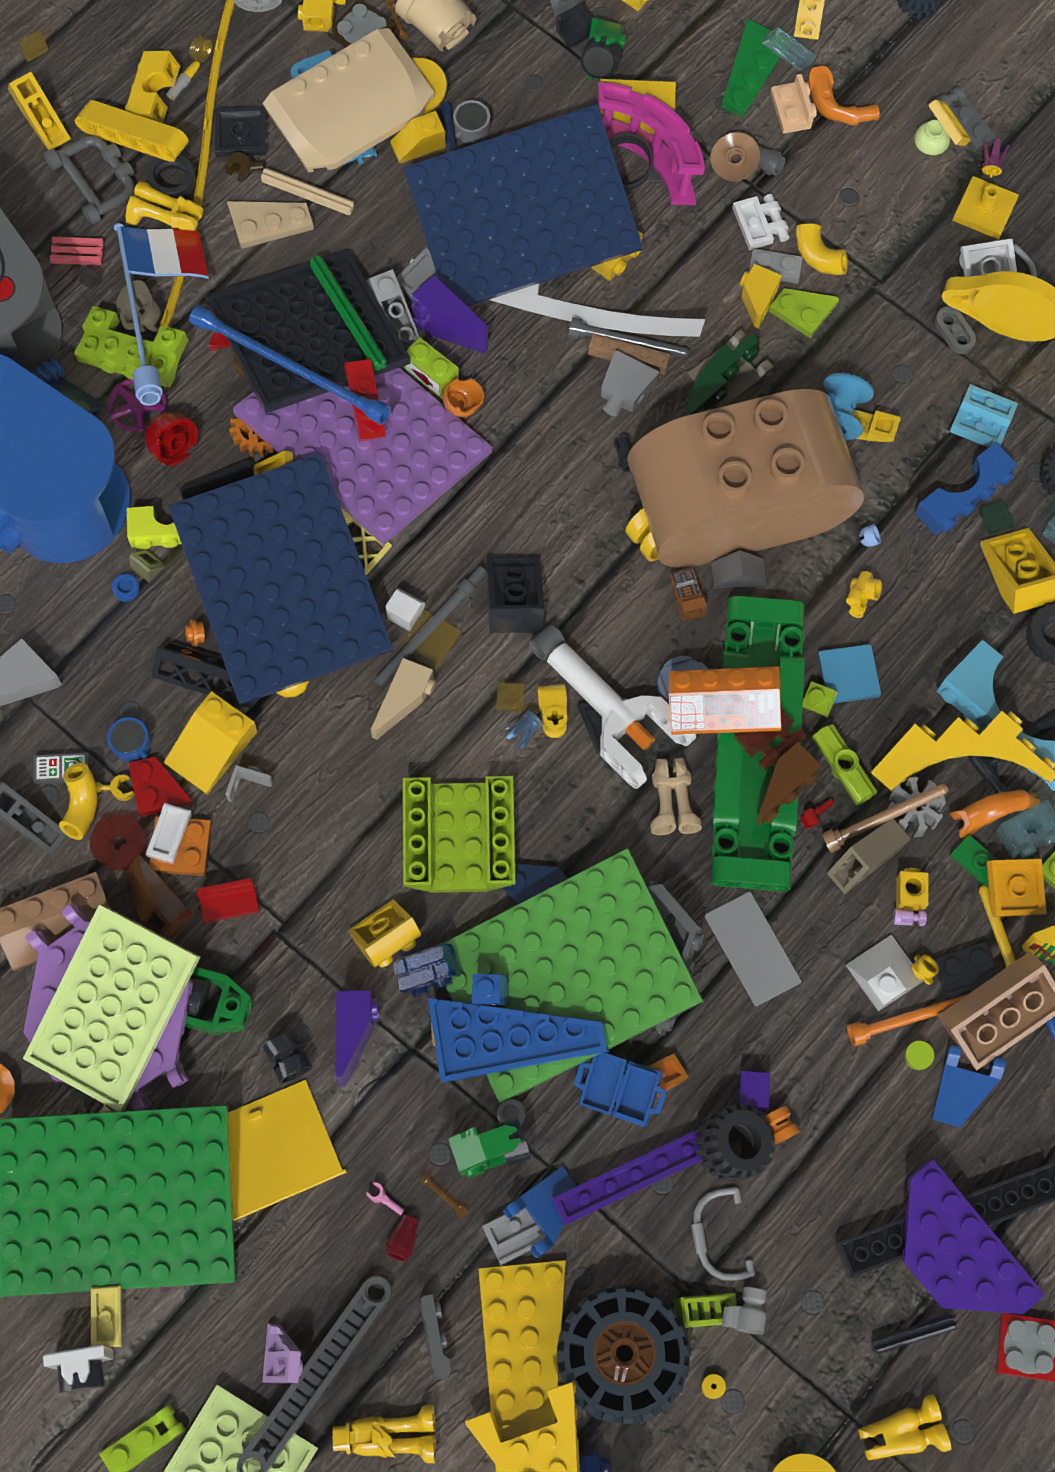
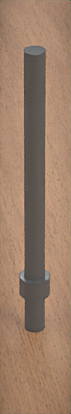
M479 566L467 580L463 579L456 587L457 591L374 679L378 686L382 687L398 670L402 659H408L465 597L468 598L475 591V586L487 574L483 567Z

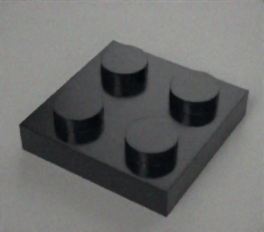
M265 107L215 108L216 157H229L235 152L244 153L246 156L266 155Z

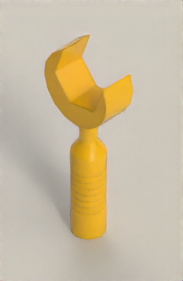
M127 775L116 776L110 785L95 782L97 793L102 790H111L113 796L120 801H127L135 795L133 791L123 794L119 790L121 782L130 780Z

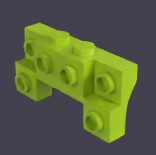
M93 306L82 326L85 333L74 352L78 362L101 368L107 373L116 372L123 374L133 380V372L141 367L136 337L115 331L119 323L116 312ZM161 325L153 342L142 339L146 364L158 370L161 386L170 388L175 379L180 357L188 343V338L184 331Z

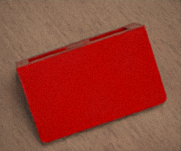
M251 878L197 889L204 923L260 913L255 885Z

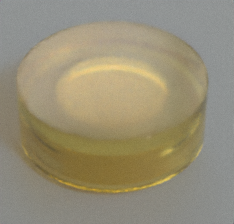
M204 36L194 39L190 46V57L199 63L206 61L212 51L211 40Z

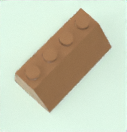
M97 872L0 908V944L13 971L37 962L39 953L29 944L25 937L32 931L36 930L39 932L43 930L49 943L52 944L75 928L61 912L70 904L73 906L79 905L87 921L90 922L99 904L112 909L103 882Z
M1028 952L939 1014L938 1018L977 1071L1055 1016V981L1046 966L1031 952Z

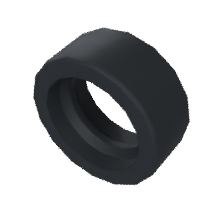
M179 154L174 162L156 157L149 164L147 180L152 188L178 199L182 196L185 200L194 193L196 187L195 171L190 160L185 156ZM167 169H180L186 173V180L177 187L165 188L157 183V177Z

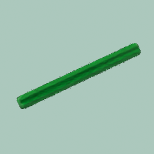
M319 255L315 258L312 257L310 259V267L367 359H371L372 367L377 371L381 368L384 369L387 366L385 356L326 262Z

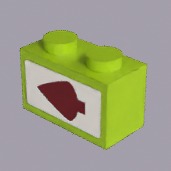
M419 337L406 350L410 356V364L403 366L404 370L442 399L445 386L454 379H459V368Z

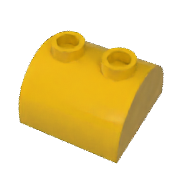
M394 899L347 930L360 951L374 968L378 965L379 967L389 965L394 959L392 955L399 950L409 951L414 948L417 943L415 939L421 936L413 918Z

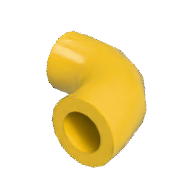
M800 224L796 226L798 250L809 266L825 274L845 275L847 273L848 260L845 249L834 250L825 246L821 238L820 225Z
M76 763L68 767L63 774V779L69 790L70 801L68 810L59 823V827L68 837L81 840L94 820L97 807V786L87 764Z

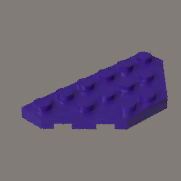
M930 1158L908 1177L909 1198L908 1207H906L904 1230L906 1237L902 1261L940 1307L1024 1314L1045 1295L933 1159Z

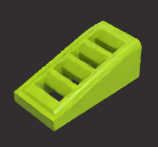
M735 1293L675 1298L673 1301L674 1309L679 1315L678 1318L686 1328L722 1325L721 1300H725V1307L737 1306ZM710 1301H713L715 1319H711ZM701 1302L702 1320H699L697 1303Z

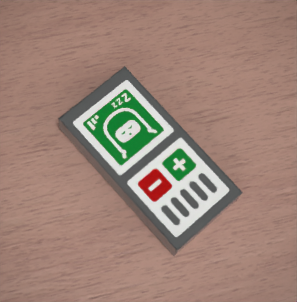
M87 752L34 755V783H65L63 774L73 764L85 763L90 769V754Z

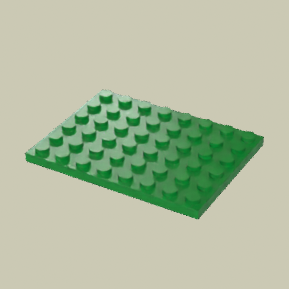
M228 1104L0 1118V1297L91 1291L92 1287L121 1286V1289L232 1283L236 1281Z

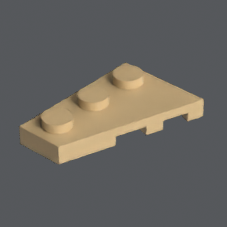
M227 201L241 249L314 230L306 203Z

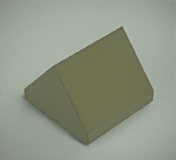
M147 549L131 553L129 556L130 567L149 583L165 567L164 563Z

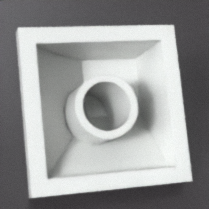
M892 935L846 964V967L878 1012L923 982L914 975L911 969L912 962Z

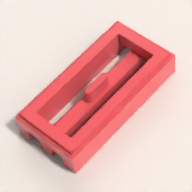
M52 237L51 264L102 265L104 249L102 238ZM58 253H72L73 255H58ZM97 254V256H74V255Z

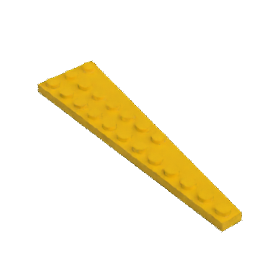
M566 1260L479 1268L491 1411L493 1410L504 1441L555 1422L556 1416L547 1391L558 1386L557 1344L562 1325ZM495 1464L496 1472H501Z

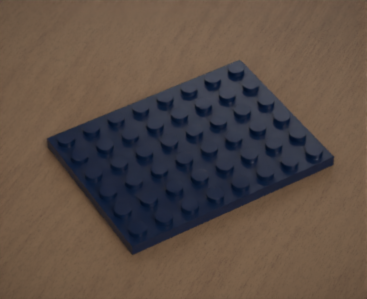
M598 104L404 167L437 277L467 307L643 250Z
M321 453L168 505L239 705L393 651V646Z

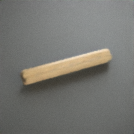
M265 168L261 174V181L268 185L346 215H351L354 210V201L269 168Z

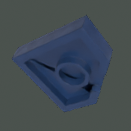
M519 864L515 867V884L503 887L502 889L518 905L568 878L558 867Z

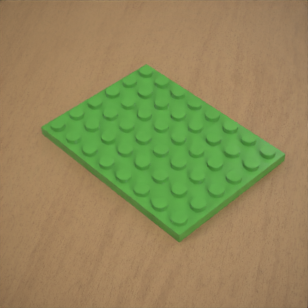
M628 848L430 950L452 1001L474 1004L472 1003L473 974H501L508 977V1005L490 1007L603 1022L609 1049L704 1002ZM599 1054L488 1074L487 1077L499 1103H502Z

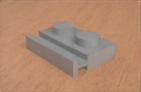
M526 1208L511 1219L503 1215L482 1226L500 1266L531 1251V1247L545 1238V1235Z

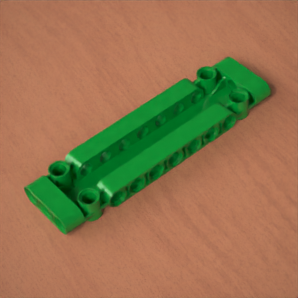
M734 596L728 599L726 637L724 641L725 650H723L721 669L779 667L781 681V731L717 733L712 814L714 834L711 884L715 886L767 891H789L791 889L792 854L794 849L793 835H795L797 825L798 797L790 805L784 803L777 810L780 813L770 823L764 821L758 826L756 821L778 759L797 742L801 744L805 657L802 656L805 639V604L799 601ZM734 634L741 635L744 638V640L738 642L733 640L731 636ZM793 639L797 645L790 646L786 644L785 640ZM728 839L732 843V847L728 849L722 848L718 841ZM777 843L783 844L787 848V852L778 853L773 845Z

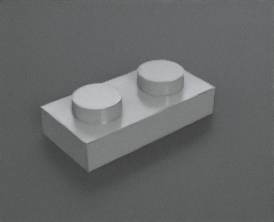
M753 249L749 272L753 265L756 264L782 275L781 281L798 284L803 257Z

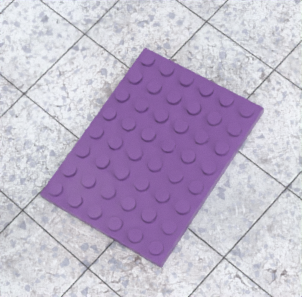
M400 368L374 376L379 400L391 407L390 414L384 422L386 437L359 442L352 403L331 392L265 414L253 391L233 407V413L278 453L282 451L293 452V462L321 453L340 507L383 545L489 456L493 448L457 416L448 412L444 405Z

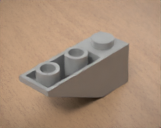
M393 269L367 279L369 287L405 348L410 347L419 338V334Z

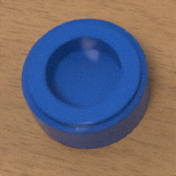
M121 574L114 579L112 590L117 599L129 602L139 595L140 585L133 575Z

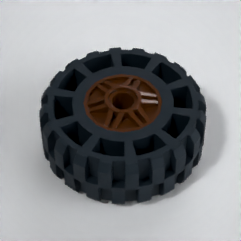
M616 1285L615 1287L600 1289L578 1303L568 1315L561 1329L557 1344V1366L563 1384L575 1381V1403L582 1410H585L596 1419L613 1424H634L658 1415L671 1405L681 1393L685 1380L688 1378L691 1357V1345H689L687 1338L688 1333L685 1325H682L678 1318L679 1315L675 1309L665 1303L664 1299L657 1294L654 1295L641 1287H626V1285ZM625 1347L630 1351L631 1358L629 1362L618 1360L616 1357L617 1348Z

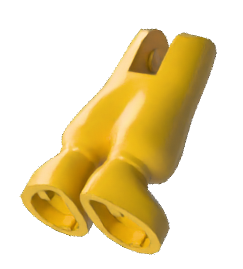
M934 1394L926 1395L919 1409L907 1407L887 1418L858 1429L860 1439L875 1437L883 1433L886 1442L885 1445H877L865 1450L867 1460L919 1453L924 1451L930 1444L942 1452L950 1451L951 1443L946 1428L942 1423L931 1426L928 1429H918L919 1425L942 1420L940 1408Z

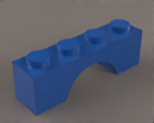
M995 442L976 458L972 467L975 476V485L972 488L960 493L947 492L938 488L919 503L915 515L935 536L943 530L945 532L950 531L957 524V519L960 516L967 517L977 507L975 504L980 500L987 501L996 492L995 488L1000 484L1003 487L1006 486L1014 478L1013 472L1017 463Z

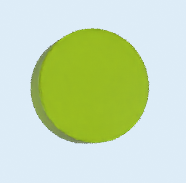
M915 1041L907 1047L904 1054L905 1061L914 1070H925L934 1060V1051L928 1043Z

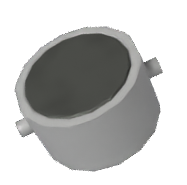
M475 100L464 101L459 104L453 114L455 137L468 144H476L485 140L490 133L489 108Z

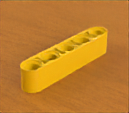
M94 100L88 101L75 118L76 125L87 134L169 162H174L189 142L187 136L180 129Z

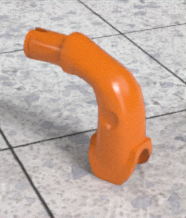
M819 66L811 69L808 81L810 94L822 116L829 120L857 126L861 122L878 120L879 107L877 104L864 107H845L839 105L834 99L832 91L834 81L829 68Z
M1018 789L985 797L959 811L951 812L950 816L954 820L962 819L964 821L963 828L959 829V837L966 838L968 835L971 836L980 828L1005 815L1026 809H1036L1040 804V799L1035 798L1038 796L1035 792Z

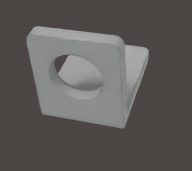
M236 765L225 795L229 802H233L241 778L272 787L273 781L270 775L264 774L263 770L257 767L248 766V768H243Z

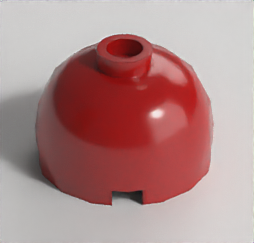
M175 412L159 414L149 423L145 432V443L149 453L160 463H164L167 466L178 465L190 456L186 452L192 445L195 447L198 440L197 426L186 416Z

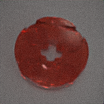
M114 815L98 821L90 837V849L93 856L105 868L112 871L127 870L137 855L143 857L147 847L146 835L138 822L124 815ZM120 836L122 840H126V843L121 844L120 849H116L114 845H111V842Z

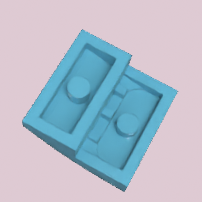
M970 384L950 432L988 448L995 442L1001 446L1018 403Z

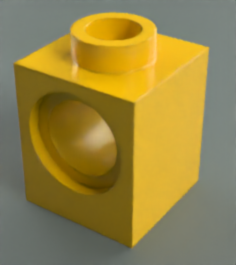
M303 0V5H299L298 19L302 20L304 30L328 32L334 25V0Z
M906 868L904 871H900L896 877V908L913 909V911L925 910L928 906V873L921 872L917 868ZM906 884H914L918 888V894L909 893L906 889Z

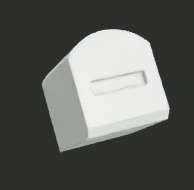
M398 588L386 605L387 618L406 630L411 631L423 613L425 602Z

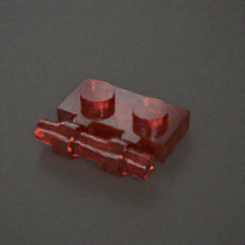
M781 708V731L737 732L734 735V739L751 758L761 752L764 757L758 761V764L763 770H766L771 765L775 766L782 755L797 742H801L806 738V734L801 729H798L793 734L787 731L793 726L794 722ZM779 737L782 743L775 749L771 748L769 744Z

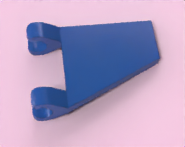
M954 1045L948 1047L932 1120L961 1127L1001 1080L1006 1064L1004 1059L998 1057L993 1059L990 1065L989 1076L958 1068L957 1064L961 1048Z
M563 1166L503 1209L506 1217L511 1219L526 1208L541 1229L545 1238L530 1249L536 1258L555 1245L563 1228L561 1219L551 1199L577 1187Z

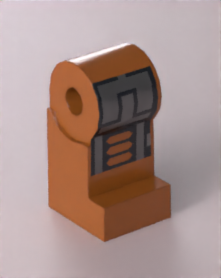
M690 567L671 572L670 581L674 592L673 595L682 622L705 616L707 604L701 595L693 569Z

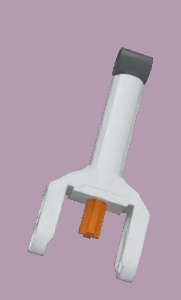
M547 626L529 641L532 652L541 660H545L548 657L547 662L602 716L600 756L633 788L638 789L647 781V778L643 772L642 765L617 740L627 733L643 750H647L655 741V738L639 723L644 719L645 714L675 743L688 746L696 739V734L671 735L669 704L662 697L639 696L632 699L621 698L565 643L563 635L555 626Z

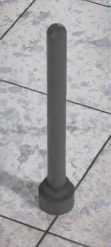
M572 317L569 338L578 339L579 337H592L593 334L678 357L687 358L690 355V350L686 347L587 326V323L582 322L583 319Z

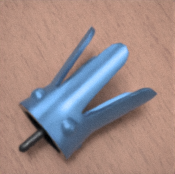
M527 711L520 720L504 728L506 730L519 723L506 735V738L512 739L527 729L518 744V749L525 747L533 733L542 727V722L538 718L541 713L539 712L535 715L533 712Z

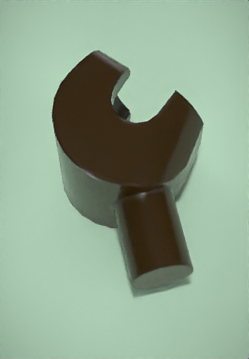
M241 152L232 153L226 161V173L232 176L233 173L237 172L239 175L238 182H242L248 177L250 172L263 171L262 161L250 162L249 158Z

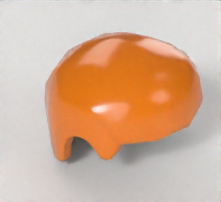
M458 378L454 379L445 386L442 394L446 410L457 417L471 416L481 407L485 397L482 386L472 378L464 381Z

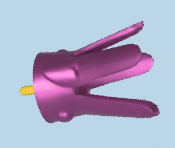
M999 138L994 142L991 157L987 142L984 141L985 162L982 164V171L984 174L989 175L990 178L1002 173V163L1010 145H1007L1004 152H1000L1001 141Z

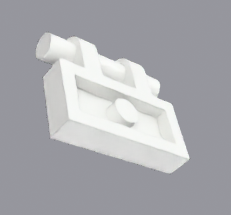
M772 194L766 195L763 198L765 203L761 205L757 196L733 203V211L749 250L773 244L774 237L772 234L778 235L781 242H785L790 238L787 232L789 229L788 225L780 214V205L778 201H775ZM765 215L771 217L772 223L767 222Z

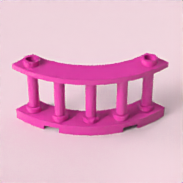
M599 82L597 88L598 107L603 110L602 120L608 139L621 133H633L642 137L652 149L653 167L667 187L670 204L696 205L695 191L691 178L692 175H703L705 166L700 146L690 134L688 125L670 107L647 93L643 96L632 92L631 87ZM613 111L631 116L630 124L612 120ZM640 121L654 130V136L639 129ZM632 143L619 145L635 152L649 162L646 152L638 145Z

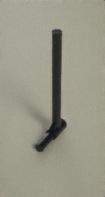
M1055 712L1024 733L1034 738L1055 725ZM986 756L971 757L969 759L971 764L984 781H988L996 793L1009 792L996 775L997 764L1003 759Z

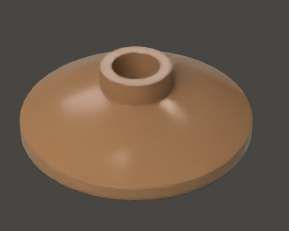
M734 132L724 135L712 148L710 156L712 168L720 178L727 181L746 179L754 173L759 165L760 150L758 144L751 136L745 133ZM735 157L741 158L738 163H733L732 161Z

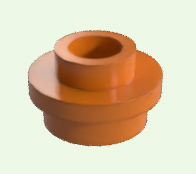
M195 619L190 620V625L185 626L186 640L191 641L192 646L204 643L205 639L202 621L196 622Z

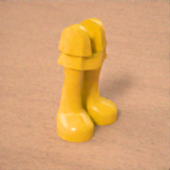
M140 181L135 186L134 196L131 195L128 201L126 222L137 225L142 220V217H150L164 222L172 228L195 231L198 226L195 219H200L204 210L194 202L185 200L182 196L178 199L152 188L148 182ZM149 202L165 206L167 208L172 209V211L162 209L160 207L150 204Z

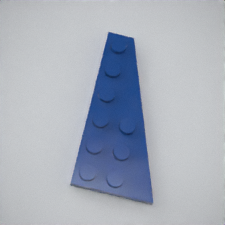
M428 998L440 1081L442 1083L609 1052L603 1022Z

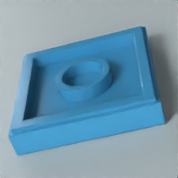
M871 644L818 651L817 656L823 686L838 692L834 703L878 698L881 696Z

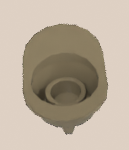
M131 281L140 332L148 330L155 332L157 330L156 322L160 316V308L153 300L147 285L143 281ZM125 285L117 298L116 308L124 328L135 330L127 285Z

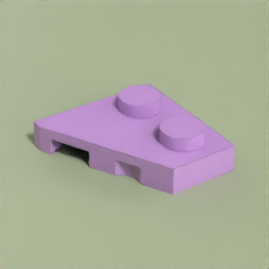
M278 1324L267 1325L262 1382L298 1383L303 1367L302 1360L300 1359L301 1351L282 1326Z

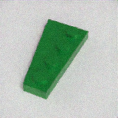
M748 19L721 108L744 118L789 48L791 40Z

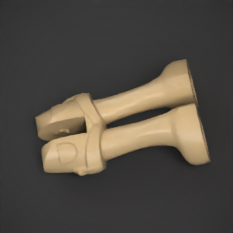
M657 759L655 771L652 774V783L659 791L660 812L651 822L652 834L667 835L676 828L671 789L675 790L677 797L679 832L692 834L702 829L701 820L692 812L689 803L687 786L691 784V773L687 770L684 759H673L674 778H669L667 759Z

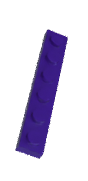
M693 1131L552 1198L551 1200L563 1226L703 1161L702 1157H698L696 1153L699 1150V1145H695V1138H699L700 1135Z

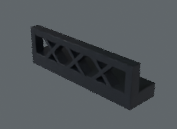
M167 639L157 647L151 677L209 695L212 691L223 700L239 705L222 657ZM162 660L171 662L176 672L172 674L161 672ZM188 669L196 670L201 680L198 682L190 681L185 671ZM214 677L221 678L227 688L223 690L215 689L210 679ZM256 700L242 704L241 706L253 709L255 707Z

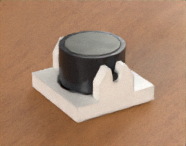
M104 1345L48 1353L43 1356L44 1367L57 1369L60 1393L79 1392L104 1387L102 1362L114 1360L113 1349Z

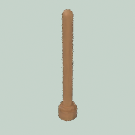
M940 784L844 830L839 831L837 829L833 831V829L822 833V836L830 852H836L842 849L841 846L845 844L846 840L947 794L948 787L945 784Z

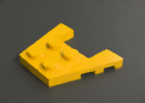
M575 1381L547 1391L557 1418V1422L504 1441L493 1410L470 1418L465 1423L501 1472H580L579 1443L576 1429Z

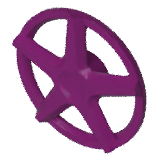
M129 379L117 384L109 397L108 410L112 420L119 427L128 431H144L148 427V425L144 426V415L148 410L161 411L160 414L165 413L167 403L163 390L161 396L162 404L157 403L148 406L143 405L135 394L125 388L128 385L134 384L133 380ZM119 393L126 400V404L113 411L114 399ZM130 413L134 416L136 427L124 425L117 418Z

